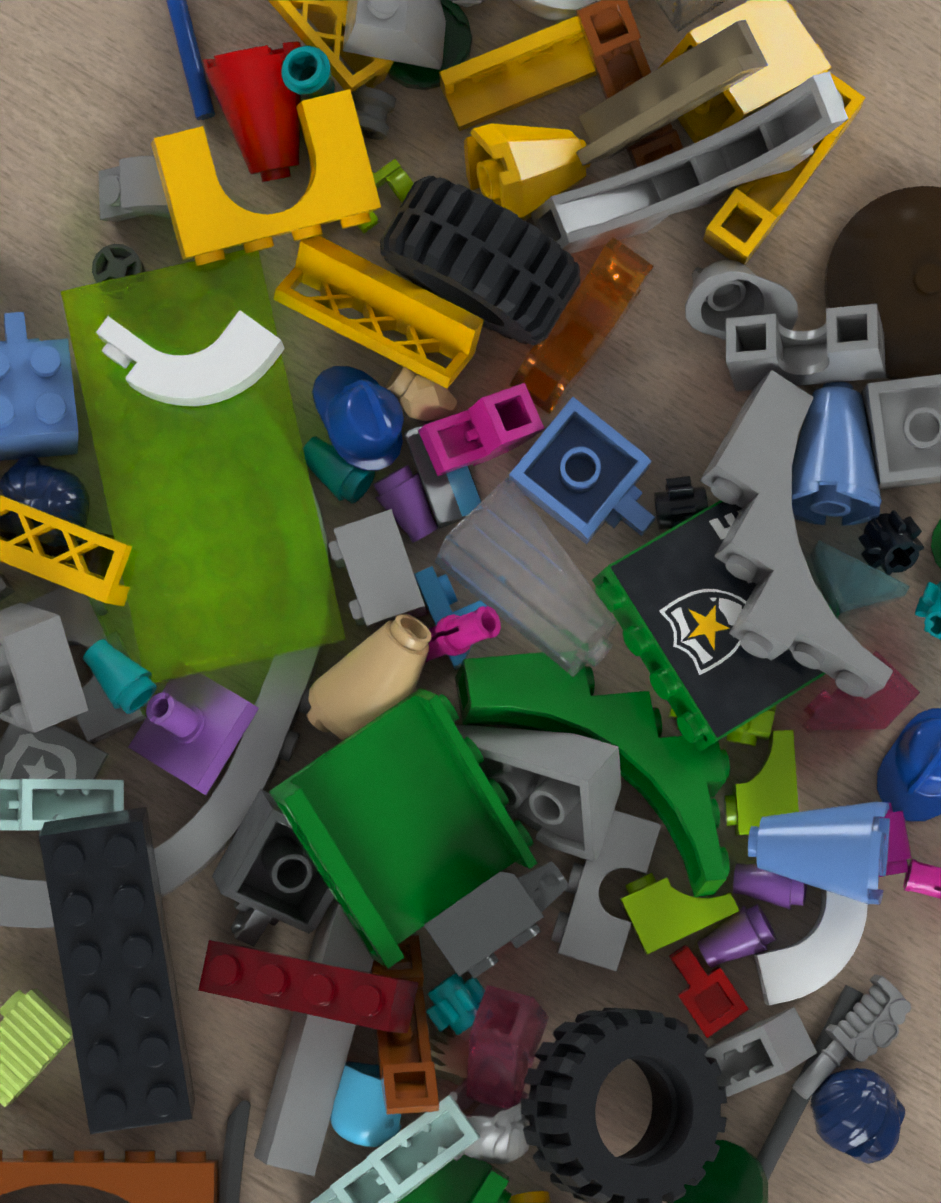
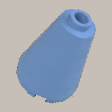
M825 383L823 388L815 390L812 394L814 398L805 416L792 464V509L794 519L825 525L826 516L842 517V526L866 523L879 516L882 499L863 397L861 393L853 390V386L849 383Z
M876 801L763 816L759 827H750L748 857H756L757 868L868 905H880L884 890L878 889L879 875L886 876L890 819L880 817H885L890 809L889 803Z

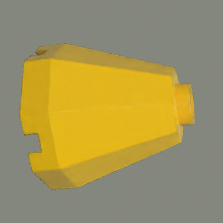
M491 123L473 128L470 132L472 136L466 137L464 140L466 177L470 189L480 188L483 196L493 200L499 206L509 209L524 221L532 217L531 213L551 196L567 192L582 182L586 177V168H589L591 163L582 165L576 153L587 146L586 142L583 139H579L568 129Z

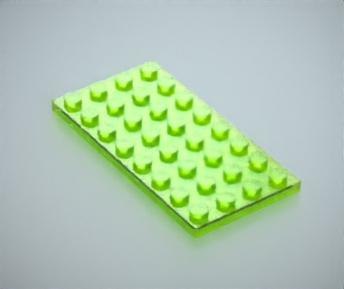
M244 250L225 254V260L198 267L195 261L61 291L114 539L133 546L122 576L124 585L130 587L127 598L142 667L152 673L149 678L154 684L346 641L282 353L255 384L236 396L208 405L178 406L154 400L130 387L125 378L135 365L130 363L124 369L101 351L106 344L96 333L109 316L157 351L170 355H189L202 351L212 345L221 336L238 311L241 310L278 337L259 251L245 254Z

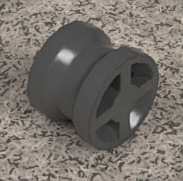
M365 86L359 87L351 94L363 137L375 140L387 139L389 126L386 123L388 113L394 111L396 98L378 89Z
M111 244L103 247L96 254L92 262V273L99 288L107 296L115 300H126L134 297L141 291L145 283L146 271L142 261L132 248L124 244ZM132 266V268L128 269V274L126 277L127 268Z

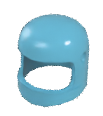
M347 1061L335 1097L330 1122L335 1132L347 1141L364 1147H380L399 1133L402 1127L400 1125L401 1114H386L378 1064Z

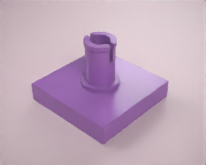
M180 661L163 691L150 699L146 708L147 717L128 748L199 792L207 795L259 708Z

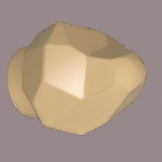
M400 364L396 367L385 388L397 397L403 412L411 418L431 422L457 413L458 402L448 389Z

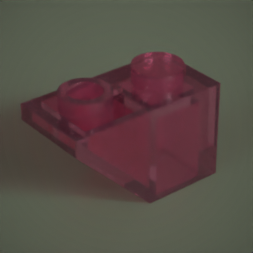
M874 651L872 654L893 670L885 687L866 699L851 696L839 688L831 695L823 689L803 709L810 717L801 726L808 733L880 732L886 729L920 692L880 653Z
M490 985L486 986L470 1031L466 1096L469 1099L507 1110L518 1105L525 1086L524 1081L528 1068H531L535 1053L538 1050L549 1018L534 997Z

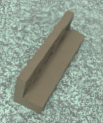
M746 20L733 23L578 116L591 141L589 145L576 152L582 165L610 159L768 66Z

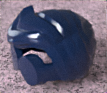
M36 456L20 458L2 476L0 490L5 497L85 528V525H87L90 497L84 484L73 473L52 466L42 465ZM10 511L0 516L1 532H10L18 536L25 533L18 513ZM31 519L34 528L44 524ZM56 528L38 537L40 543L52 547L67 546L63 532Z
M864 1068L835 1072L824 1080L812 1094L811 1109L816 1131L822 1140L832 1148L867 1164L884 1160L893 1152L899 1141L900 1126L905 1117V1107L897 1098L893 1088L879 1074Z

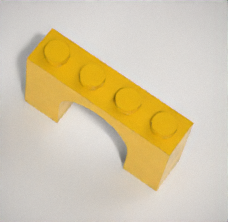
M350 89L301 101L296 106L310 158V179L301 199L293 207L279 213L259 214L245 210L235 204L225 194L216 175L204 126L157 137L152 140L151 146L182 261L194 258L197 267L225 260L224 250L241 245L244 247L245 254L274 247L272 237L292 233L293 240L299 241L323 234L321 225L340 220L342 229L371 222L369 212L381 208V203Z

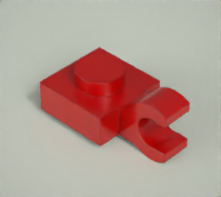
M683 945L669 955V958L689 985L678 993L677 996L706 1038H709L749 1010L721 967L718 966L706 974L686 945Z

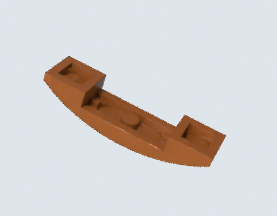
M597 0L576 9L586 46L606 100L651 73L639 41L641 36L627 0ZM671 123L626 150L634 168L679 151L683 149L677 130L673 129Z
M413 935L398 944L404 955L403 959L389 969L374 960L371 968L372 973L418 982L408 1033L387 1032L375 1029L379 1072L387 1115L439 1111L435 1065L431 1059L423 992L424 974L419 935Z

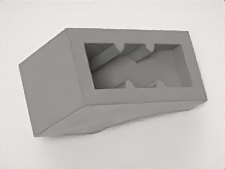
M792 1007L757 1022L749 1028L708 1047V1051L704 1056L716 1058L721 1070V1075L716 1077L717 1084L726 1088V1097H729L787 1073L815 1055L817 1051L795 1007Z

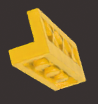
M268 0L306 46L319 48L326 54L330 62L331 75L344 90L350 89L352 93L363 84L374 88L385 80L394 61L343 51L347 0ZM307 18L314 24V26L320 32L314 31V29L308 24ZM339 56H341L344 59V61L350 66V68L355 72L354 75H352L350 71L344 66V64L339 60Z
M577 16L439 72L440 88L459 131L597 75Z
M319 235L300 241L295 267L276 287L273 300L448 389L474 356L484 319ZM302 282L318 290L321 296L306 297L294 291V289ZM353 308L361 312L364 318L349 319L341 315L338 309ZM396 330L406 335L408 341L394 342L384 337L382 331ZM439 352L452 359V361L444 368L427 359L425 353Z
M0 495V516L10 511L18 513L25 531L24 534L12 540L0 536L1 562L101 602L124 607L131 587L119 582L133 546ZM31 519L44 524L34 528ZM56 528L63 532L69 551L57 557H52L44 553L38 537ZM75 536L88 542L79 546ZM29 542L31 548L24 546L22 544ZM98 546L114 551L105 577L90 572L82 554ZM74 559L76 566L67 562Z

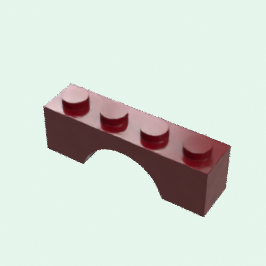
M209 940L198 991L377 1030L408 1033L418 982L304 960L249 946Z

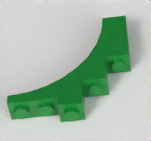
M582 649L463 659L455 676L463 725H505L526 730L575 733L618 746L621 777L641 793L665 824L684 861L694 897L710 896L717 892L725 882L730 871L728 852L725 847H720L717 829L720 825L719 806L716 799H710L717 794L730 774L729 757L725 749H720L719 740L699 752L695 744L688 742L684 736L658 738L662 734V718L659 709L652 707L649 691L592 696L595 690L594 674L591 666H585Z

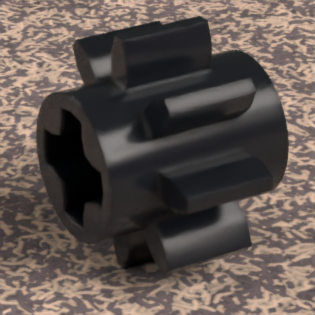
M690 476L666 479V491L654 493L659 530L672 529L708 508L705 487L693 488Z
M892 510L890 514H879L877 518H873L867 523L864 528V535L858 538L865 548L861 556L872 570L881 566L887 575H891L892 572L900 573L906 571L916 563L919 551L924 550L923 544L917 538L922 531L911 516L902 520L895 510Z

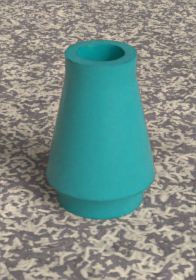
M302 46L295 48L286 56L281 74L283 82L288 89L310 99L334 93L335 83L331 75L330 62L322 50L313 46Z
M317 436L312 437L305 444L299 455V461L308 466L339 501L346 499L352 504L356 503L367 492L375 477V471H363L349 465L338 455L333 445L324 442Z
M106 639L97 641L85 652L83 661L90 667L115 709L122 708L126 714H131L140 709L155 693L157 686L151 680L152 673L112 647Z

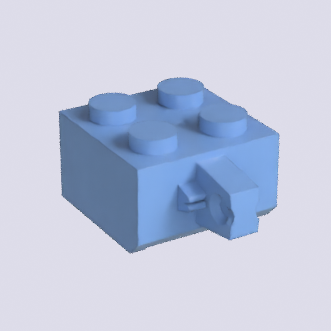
M24 312L4 313L6 341H0V461L15 460L28 456L39 458L78 454V422L68 339L39 341V338L27 339Z
M574 397L568 401L509 474L510 484L586 545L605 522L612 528H615L620 521H623L635 532L643 536L656 519L655 516L637 502L643 492L635 486L649 469L651 460L640 449Z

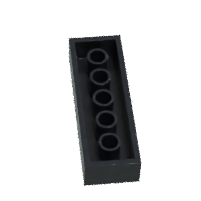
M147 807L45 822L39 834V841L90 1134L190 1120L194 1111L195 1094Z

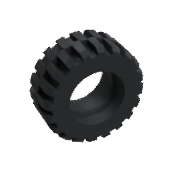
M427 176L414 182L380 240V253L384 256V260L389 265L394 266L395 270L402 276L408 278L413 284L484 319L483 327L496 331L506 338L515 339L522 344L536 345L547 339L580 283L579 264L574 261V258L567 251L560 248L561 245L544 235L540 229L531 223H527L519 218L517 214L494 203L493 200L482 194L479 195L463 185H456L448 179L441 177L437 179L435 176Z
M604 1008L602 1011L589 1010L578 1014L575 1022H564L553 1031L556 1041L554 1043L543 1042L535 1053V1057L540 1062L537 1069L528 1068L524 1081L525 1084L531 1085L529 1098H521V1114L529 1115L530 1126L523 1128L527 1145L537 1146L538 1151L533 1154V1159L541 1171L552 1173L550 1175V1182L561 1191L570 1192L574 1198L588 1203H662V1201L672 1203L685 1195L686 1189L684 1184L696 1186L706 1175V1171L702 1168L706 1161L714 1162L720 1146L716 1145L715 1141L718 1132L725 1133L727 1120L726 1117H721V1104L727 1103L726 1088L718 1086L716 1077L721 1075V1070L716 1058L704 1056L708 1051V1045L698 1034L688 1033V1026L676 1018L664 1017L660 1012L626 1008ZM631 1059L640 1067L649 1083L652 1095V1114L647 1130L641 1140L627 1153L615 1157L604 1145L598 1132L595 1116L596 1101L601 1085L607 1075L621 1062Z

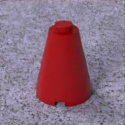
M299 41L282 43L283 48L274 50L265 45L214 56V59L203 60L206 75L250 174L260 173L262 182L291 177L290 167L299 165L300 119L296 106L301 102V95L287 88L281 74L286 56L295 48L302 47Z

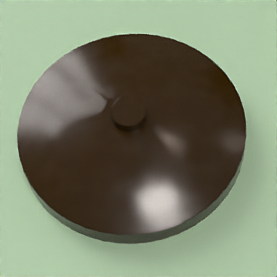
M908 187L892 191L871 201L859 210L843 228L833 246L827 263L825 274V300L827 308L877 304L884 331L886 378L890 380L941 374V187Z

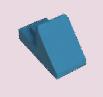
M433 566L414 574L435 626L443 617L453 614L462 616L475 611L481 606L487 607L490 604V597H487L452 612L450 605L458 602L447 574L437 577ZM472 645L466 653L457 656L448 655L454 670L460 668L463 659H467Z

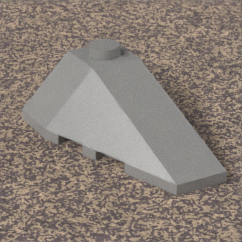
M348 0L343 51L440 70L446 26L441 1Z
M455 724L462 737L468 736L480 750L484 762L479 766L487 779L493 778L505 792L509 804L504 806L512 820L516 818L538 831L536 840L552 849L593 862L596 861L600 856L622 788L618 746L575 733Z

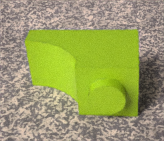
M794 730L772 731L769 737L767 755L759 771L748 782L734 784L732 786L733 795L724 796L726 826L735 825V836L749 835L750 827H759L763 816L799 812Z
M653 873L626 884L625 887L629 894L619 899L629 921L632 922L631 925L643 951L647 955L740 911L731 892L711 898L692 897L673 888L667 877L656 881Z

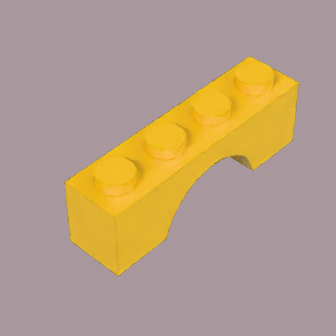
M824 69V70L822 71V73L829 72V71L826 70V69ZM831 72L830 74L836 89L842 95L848 120L813 145L814 153L790 171L743 183L733 191L707 226L703 238L704 242L729 260H736L744 265L749 262L859 113L866 97Z

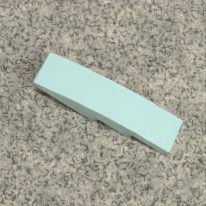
M0 779V831H41L44 823L48 821L124 810V780Z
M448 1095L439 1102V1111L425 1112L366 1156L367 1158L331 1184L329 1189L310 1203H397L481 1137L452 1096Z

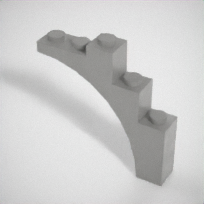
M830 72L813 75L791 92L765 108L695 144L622 174L551 196L531 213L534 224L544 235L561 245L560 248L569 254L646 233L671 214L718 202L743 183L793 169L814 153L813 145L848 120L842 95L836 89Z
M771 370L752 389L700 479L701 482L711 488V492L719 500L728 504H736L742 508L714 556L725 563L726 569L735 577L756 583L729 634L741 641L740 644L744 650L759 658H768L772 661L786 650H790L793 652L794 659L803 666L819 669L835 679V684L843 692L866 699L885 687L893 670L866 650L834 615L813 581L799 544L792 509V464L799 430L814 397Z

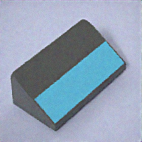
M423 426L405 431L404 437L438 528L440 529L484 513L485 508L469 465L437 476L418 432Z

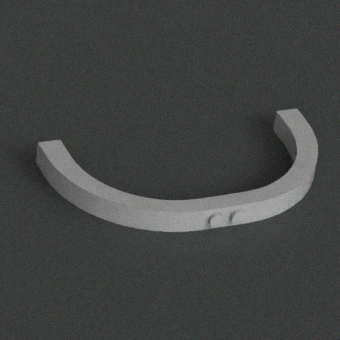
M130 331L157 351L170 355H188L173 347ZM112 360L106 374L113 384L139 393L130 387L125 380L135 365L130 363L124 369ZM244 391L232 398L208 405H167L194 417L215 431L241 455L263 484L276 512L286 549L288 568L287 608L282 634L273 661L255 703V706L259 709L244 732L225 776L198 813L174 836L154 849L162 897L198 875L229 846L259 790L267 791L281 759L290 761L300 736L299 733L293 731L299 713L307 715L311 709L308 701L309 689L312 686L311 683L325 645L331 613L332 571L328 547L329 542L323 515L313 487L294 449L276 423ZM0 874V926L53 928L54 922L47 882Z

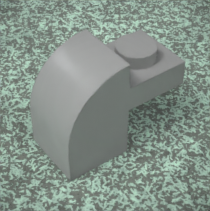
M154 155L119 159L120 166L99 171L100 220L118 222L149 214L171 219Z

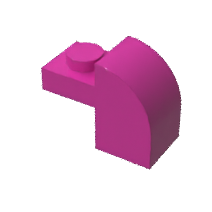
M522 383L482 397L468 410L426 424L418 432L437 476H441L471 464L473 466L482 464L526 443L545 428L526 384Z

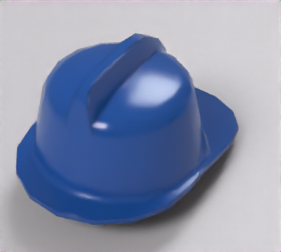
M333 366L323 370L314 381L312 395L315 407L338 455L349 465L363 471H379L390 466L400 455L403 443L401 431L404 416L402 406L397 397L387 388L380 386L374 378L362 370L350 366Z
M931 708L918 713L905 726L883 758L877 772V791L881 801L891 802L893 812L903 811L906 821H927L941 814V708Z

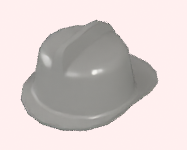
M722 260L714 262L704 269L699 267L694 269L692 273V291L685 304L686 319L694 329L726 340V318L775 313L781 326L789 330L794 328L798 318L797 302L791 292L780 284L755 275L746 265L736 260Z

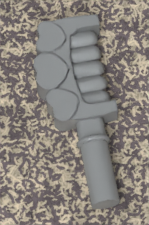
M874 974L870 979L873 986L870 987L869 994L862 996V1003L854 1005V1012H848L845 1016L846 1020H841L838 1025L829 1024L825 1029L833 1041L826 1049L821 1050V1054L792 1085L793 1089L804 1099H808L836 1067H840V1062L846 1056L851 1060L864 1062L868 1056L877 1053L878 1047H888L892 1040L898 1036V1025L904 1023L905 1015L911 1010V1004L883 976Z

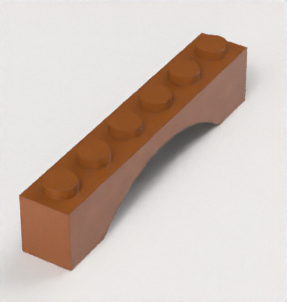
M0 1149V1196L29 1186L61 1183L89 1186L117 1195L130 1203H218L219 1159H206V1150H177L176 1159H155V1150L143 1149L125 1150V1159H104L105 1150L100 1149L74 1150V1159H54V1150L26 1149L23 1150V1158H3V1150Z

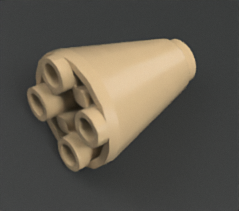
M399 614L395 620L386 622L312 684L309 689L308 698L311 709L307 713L310 723L320 731L332 732L341 740H345L414 693L429 652L428 643L431 640L429 629L420 620L407 614Z

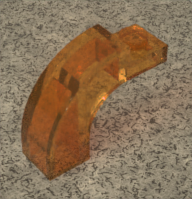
M612 237L604 246L581 286L560 315L547 339L536 344L530 350L509 386L513 387L525 383L533 403L550 414L575 385L608 341L641 292L640 288L654 266Z

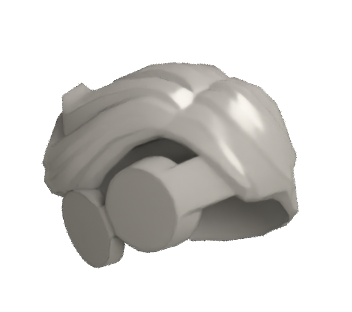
M466 1079L462 1085L457 1087L455 1092L452 1091L450 1093L461 1110L469 1108L474 1101L481 1102L472 1114L465 1115L481 1138L455 1157L456 1161L463 1155H466L472 1159L475 1158L492 1164H507L522 1157L528 1151L529 1145L526 1143L523 1128L530 1126L529 1115L521 1114V1098L528 1099L529 1094L524 1090L515 1091L498 1086L492 1088L479 1085L476 1080Z

